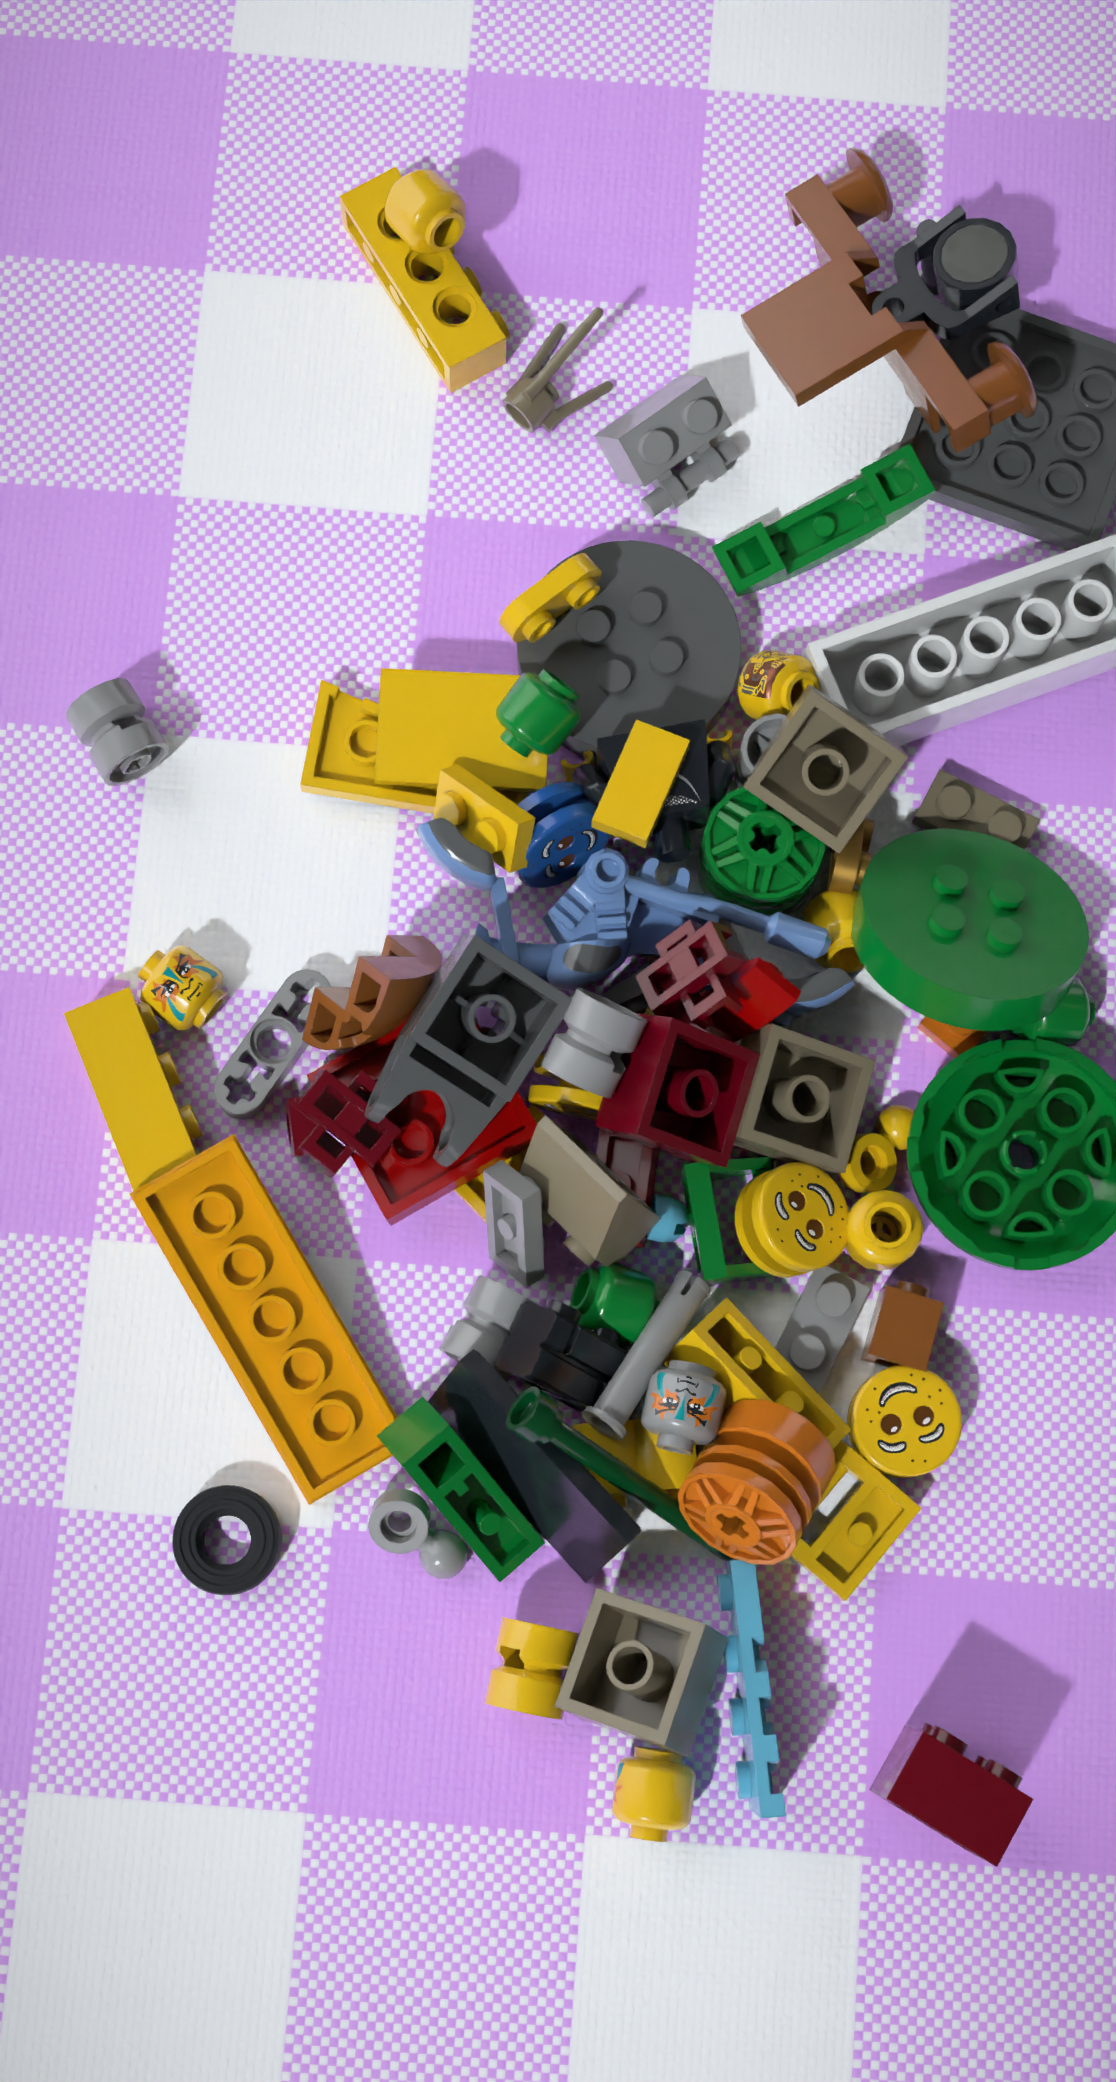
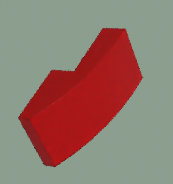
M760 957L748 960L728 975L744 1008L735 1013L724 1005L712 1013L710 1017L717 1029L734 1038V1043L754 1033L787 1010L798 1000L801 990L783 977L782 971L777 966L764 961ZM711 989L700 992V996H703Z

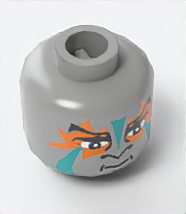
M671 1360L668 1368L659 1369L652 1374L643 1406L641 1423L650 1433L658 1436L657 1447L674 1453L692 1455L694 1445H707L717 1439L727 1399V1391L719 1381L715 1380L717 1374L715 1370L692 1362Z

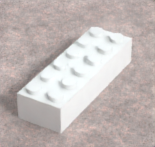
M1116 534L807 643L804 658L812 663L815 675L820 682L822 693L898 746L1115 669Z

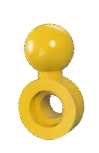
M899 1104L889 1106L877 1118L876 1134L855 1135L845 1173H838L841 1181L847 1188L854 1192H874L884 1190L891 1184L897 1170L895 1150L907 1149L909 1125L914 1112L912 1108Z

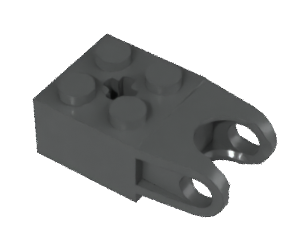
M462 934L401 1029L370 1095L365 1110V1117L372 1122L379 1123L390 1110L399 1105L409 1094L419 1090L434 1091L443 1101L446 1118L433 1158L441 1166L448 1167L466 1151L505 1103L511 1101L562 1021L572 998L478 936ZM491 1001L494 1005L491 1008L490 1014L497 1021L492 1028L482 1026L480 1031H478L476 1028L478 1019L475 1017V1012L479 1006L486 1007L488 1002Z

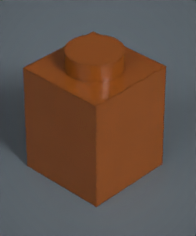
M897 1281L896 1288L888 1285L884 1287L878 1294L860 1359L887 1368L902 1365L925 1372L944 1302L931 1299L932 1290L916 1283Z

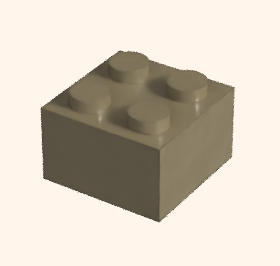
M766 1024L754 1033L744 1037L741 1040L740 1046L759 1053L760 1057L733 1145L785 1163L803 1162L816 1166L825 1173H845L876 1060L775 1024Z
M596 1588L554 1707L579 1719L689 1758L729 1638L705 1623Z

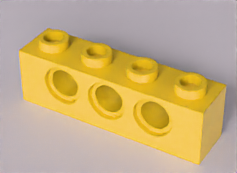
M395 166L339 196L342 223L450 393H453L506 364V341L510 339V333L501 314L496 309L489 312L480 298L482 296V289L473 271L468 266L462 269L453 256L455 254L454 246L444 252L423 255L412 250L402 239L391 237L395 232L385 219V204L392 186L402 177ZM424 274H433L438 276V278L433 281H421L417 279L419 276ZM452 316H460L466 319L465 322L456 325L446 323L444 320Z

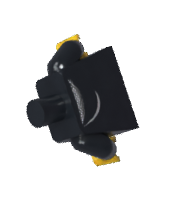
M705 719L658 727L690 740L689 750L650 837H654L658 859L663 863L682 861L692 855L688 831L701 829L707 825L709 811L724 798L735 771L732 757V730H725L723 738H709L707 736ZM630 733L597 738V767H595L593 753L590 750L583 752L585 761L580 764L574 765L567 763L566 759L560 760L565 782L580 784L584 791V798L598 807Z

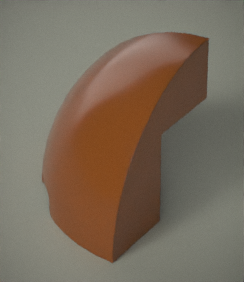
M386 935L381 956L358 957L351 987H315L302 1040L317 1049L339 1050L368 1044L394 1031L409 1019L439 972L442 965L440 951L425 936Z

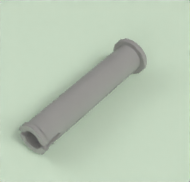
M685 1270L678 1271L671 1287L594 1407L587 1406L583 1411L582 1416L584 1420L601 1434L614 1440H622L626 1435L624 1425L648 1389L652 1374L662 1367L701 1303L711 1292L708 1284L697 1276L691 1286L688 1282L692 1277V1273Z

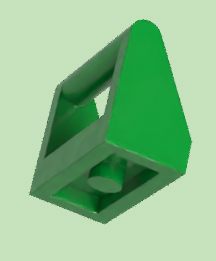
M771 1157L729 1159L727 1168L699 1162L684 1164L681 1180L686 1208L689 1213V1226L698 1277L704 1280L708 1286L774 1276L763 1271L754 1263L726 1265L711 1184L713 1180L751 1174L754 1178L757 1175L774 1169Z

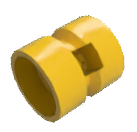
M502 1617L495 1649L503 1658L502 1665L491 1669L484 1703L512 1711L562 1720L564 1711L554 1706L563 1683L561 1678L562 1672L568 1669L579 1633Z

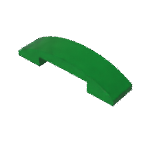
M908 444L860 469V478L766 527L760 521L712 546V551L736 596H743L800 575L856 547L908 515L934 496L936 490L913 448Z

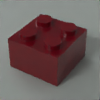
M636 1013L645 1018L648 1023L635 1051L622 1054L620 1059L626 1067L625 1072L613 1097L602 1098L594 1127L684 1160L727 1168L760 1054L672 1017Z
M925 1722L921 1730L904 1725L869 1790L968 1852L997 1867L1034 1800L1018 1789L1023 1778L992 1759L987 1760L978 1755L975 1762L966 1758L963 1754L968 1744L936 1725L933 1727Z

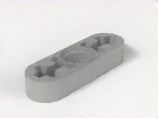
M303 969L292 973L284 981L216 1077L214 1083L215 1098L221 1109L230 1117L249 1119L258 1115L309 1044L302 1040L304 1030L298 1032L289 1020L277 1016L280 1010H284L289 1017L292 1016L299 1004L294 994L298 988L308 991L313 985L317 987H331L328 979L320 972ZM310 1004L306 1005L297 1017L299 1024L303 1026L306 1025ZM269 1030H282L291 1038V1047L288 1053L279 1059H268L258 1050L260 1038ZM248 1056H251L254 1062L263 1070L273 1072L269 1079H265L260 1072L257 1073L250 1085L255 1094V1097L250 1102L241 1098L236 1104L230 1103L233 1095L228 1089V1085L232 1081L242 1084L252 1072L250 1065L243 1063Z

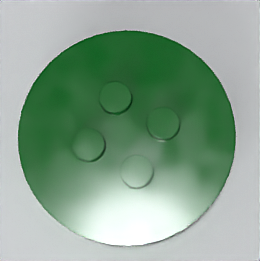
M930 829L913 832L891 841L881 848L868 864L853 906L851 939L860 961L872 978L887 993L910 1009L938 1022L965 1029L981 1031L1010 1030L1028 1026L1050 1015L1066 998L1088 950L1089 930L1086 916L1080 902L1068 884L1052 868L1026 850L997 837L969 830Z

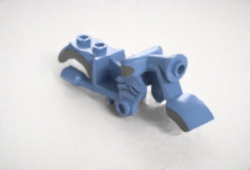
M444 818L433 819L419 825L416 829L424 849L434 863L445 873L467 886L483 891L489 890L498 939L489 937L488 930L480 923H478L474 935L559 990L570 991L589 986L618 969L627 957L633 955L654 954L661 957L655 945L688 920L701 925L714 921L730 927L733 935L725 941L731 951L743 954L746 961L750 959L745 954L731 923L762 933L765 942L811 959H816L826 954L832 941L827 929L780 912L767 916L739 905L715 899V896L710 894L688 892L690 874L685 868H680L677 875L670 876L668 886H663L655 879V870L659 864L657 858L648 859L643 866L637 869L635 876L630 875L629 866L624 856L620 852L606 847L589 857L576 874L573 885L542 918L557 944L516 942L504 877H496L492 855L466 840L456 827ZM699 957L698 961L700 965H702L704 962L702 958ZM828 968L808 977L787 979L801 990L800 996L793 1005L770 1023L789 1028L792 1019L802 1017L803 1013L823 1008L834 1002L855 986V983L841 968ZM711 983L704 986L703 989L705 991L712 989Z

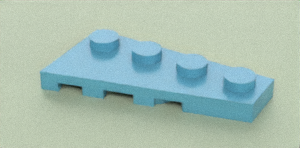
M730 1560L725 1562L726 1574H717L716 1582L720 1611H730L732 1635L726 1636L729 1640L723 1657L726 1673H736L739 1698H729L728 1700L732 1736L742 1735L745 1761H735L734 1765L737 1795L739 1800L749 1799V1809L761 1819L786 1816L784 1793L773 1794L771 1773L777 1772L779 1753L776 1734H774L772 1723L766 1722L765 1709H770L771 1688L765 1658L760 1659L759 1646H764V1632L755 1564L741 1560Z

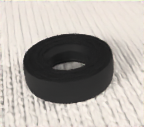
M236 1485L215 1486L194 1496L181 1510L174 1525L172 1536L173 1554L182 1574L197 1588L216 1595L241 1594L258 1586L274 1569L282 1547L281 1526L271 1505L254 1491ZM223 1516H234L242 1520L248 1527L251 1536L248 1552L241 1560L233 1564L217 1563L210 1558L204 1546V1536L208 1526L214 1520Z

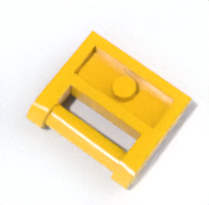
M841 1440L833 1449L836 1471L815 1510L846 1473L852 1475L861 1484L810 1546L800 1538L790 1556L840 1600L846 1601L922 1508Z

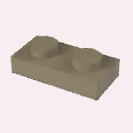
M939 769L911 823L925 830L960 829L979 832L1005 840L1025 850L1040 819Z

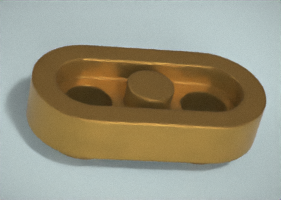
M865 818L840 854L832 849L828 891L852 894L854 885L860 886L871 860V853L868 851L873 834L874 820Z

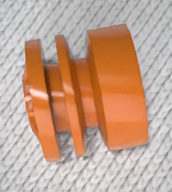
M763 1399L740 1400L725 1409L717 1439L705 1445L704 1451L700 1452L692 1469L686 1476L678 1492L680 1511L690 1528L708 1545L731 1558L750 1564L774 1565L790 1557L802 1536V1532L812 1517L811 1512L815 1510L836 1471L835 1453L825 1435L806 1417L792 1409Z

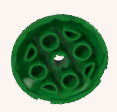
M1038 1038L1034 1041H1001V1039L989 1041L975 1046L951 1060L936 1074L922 1093L914 1109L908 1131L907 1162L909 1175L917 1199L927 1217L941 1234L957 1248L976 1259L1002 1268L1029 1271L1049 1269L1076 1261L1095 1250L1116 1231V1082L1099 1065L1080 1052L1065 1045ZM1019 1143L1030 1149L1034 1158L1032 1169H1021L1011 1165L1012 1161L1008 1154L1010 1144Z

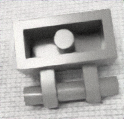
M677 376L593 435L620 483L643 487L652 483L655 490L641 499L644 510L652 518L666 508L674 510L687 501V493L706 480L711 483L726 473V466L740 457L737 445L730 438H727L714 448L709 443L710 440L732 426L707 377ZM690 455L693 463L674 476L670 469Z

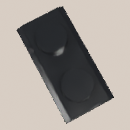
M549 1299L546 1307L530 1302L520 1304L509 1328L511 1335L505 1337L494 1363L497 1369L531 1387H537L553 1399L583 1413L587 1406L594 1407L628 1354V1351L619 1347L621 1342L619 1333L609 1328L589 1330L578 1324L582 1316L580 1311L557 1300Z

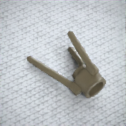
M596 307L539 372L565 331V325L557 323L519 380L506 392L507 396L502 401L503 407L510 417L524 430L533 433L541 425L549 433L562 419L589 405L613 389L612 382L605 381L556 409L555 402L560 396L556 388L549 381L601 319L604 313L602 308Z

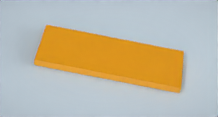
M235 1134L129 1193L308 1505L393 1456L377 1435L398 1417Z

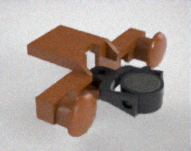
M849 148L846 150V159L850 171L827 185L816 174L785 193L790 220L795 227L803 223L813 237L820 268L740 316L744 329L798 407L881 357H884L902 382L905 393L934 433H938L941 430L940 415L949 428L951 446L956 453L961 452L991 434V427L1018 411L1026 418H1031L1035 414L1038 400L1031 376L1021 359L1008 345L998 341L988 344L987 352L991 366L966 379L932 333L933 331L941 338L948 340L958 339L969 331L1020 308L1017 246L1011 232L1000 222L987 218L966 219V212L961 205L938 222L931 219L924 220L916 229L917 237L899 248L894 254V267L898 283L884 291H874L867 294L864 277L880 268L877 255L857 227L874 217L885 223L892 217L893 213L892 196L887 182L875 161L863 149ZM919 262H921V276L919 275L917 269V265ZM938 294H939L940 297H941V300H942L946 305H944L941 301H939L934 295H938Z

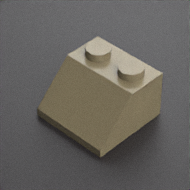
M809 684L774 733L743 787L840 854L909 757L903 748Z
M546 1115L537 1124L519 1173L522 1176L530 1177L541 1189L543 1204L541 1206L542 1222L550 1227L557 1221L570 1234L563 1243L586 1265L590 1266L595 1260L605 1266L616 1262L620 1263L658 1223L661 1217L582 1141Z

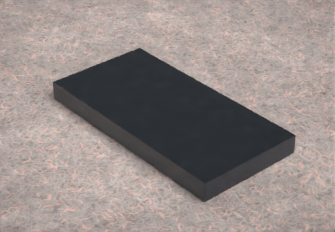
M473 1349L457 1363L428 1402L455 1431L517 1509L586 1583L642 1531L641 1527L583 1464L551 1442L544 1444L538 1441L529 1443L507 1428L506 1419L508 1412L519 1395L486 1359Z

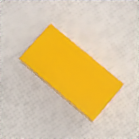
M636 719L592 818L591 827L646 848L689 750L690 740Z

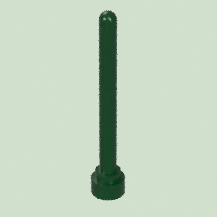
M530 1387L523 1391L514 1401L506 1419V1425L509 1430L529 1443L536 1441L541 1444L551 1442L724 1561L734 1559L708 1545L690 1528L680 1511L679 1501L564 1422L563 1413L558 1410L556 1400L537 1387Z

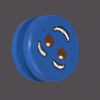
M574 782L551 784L532 793L518 804L519 807L535 817L532 840L526 853L527 867L515 871V873L526 886L532 888L552 887L575 877L592 854L604 849L610 834L591 827L592 818L597 806L584 798V791L580 784Z

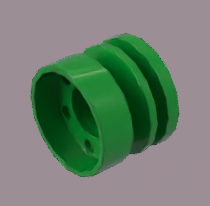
M744 787L729 792L712 809L697 857L698 882L704 894L713 895L715 899L739 905L767 916L777 912L790 916L807 898L825 852V843ZM754 839L760 845L767 844L768 842L772 843L774 846L771 854L765 848L755 852L752 849Z

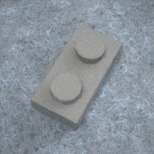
M500 1160L483 1171L489 1259L528 1288L545 1277L543 1252L545 1241L542 1230L541 1208L543 1197L541 1189L530 1177L522 1176L504 1161Z
M829 1266L812 1271L774 1347L818 1394L871 1290L870 1287Z

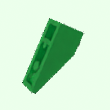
M423 1396L377 1435L380 1441L499 1582L504 1580L545 1544L544 1540L455 1431Z

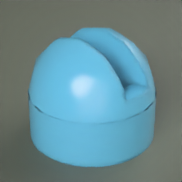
M653 1193L651 1209L661 1219L647 1233L646 1239L657 1242H674L681 1238L686 1231L682 1224L689 1221L688 1210L679 1200L671 1196Z

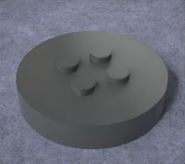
M633 540L612 541L587 547L565 558L553 567L547 574L569 558L580 553H586L602 572L601 578L597 583L600 586V590L592 601L578 610H574L572 607L555 619L556 622L553 628L538 641L530 643L526 639L522 642H517L518 675H522L525 672H533L539 675L544 668L558 676L580 695L576 704L581 710V719L562 746L583 758V752L590 750L596 762L597 738L630 733L636 719L657 728L705 719L708 735L724 715L732 698L740 667L742 649L741 633L734 608L727 594L714 577L700 564L674 549L650 542Z

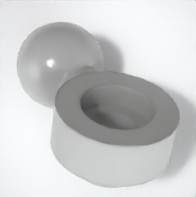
M392 1489L377 1497L372 1505L368 1522L369 1534L377 1546L395 1554H405L414 1550L419 1551L421 1566L428 1575L436 1579H450L463 1570L467 1561V1549L464 1542L455 1533L449 1531L434 1533L429 1529L430 1509L420 1495L407 1489ZM394 1511L405 1512L410 1518L400 1520L391 1513Z

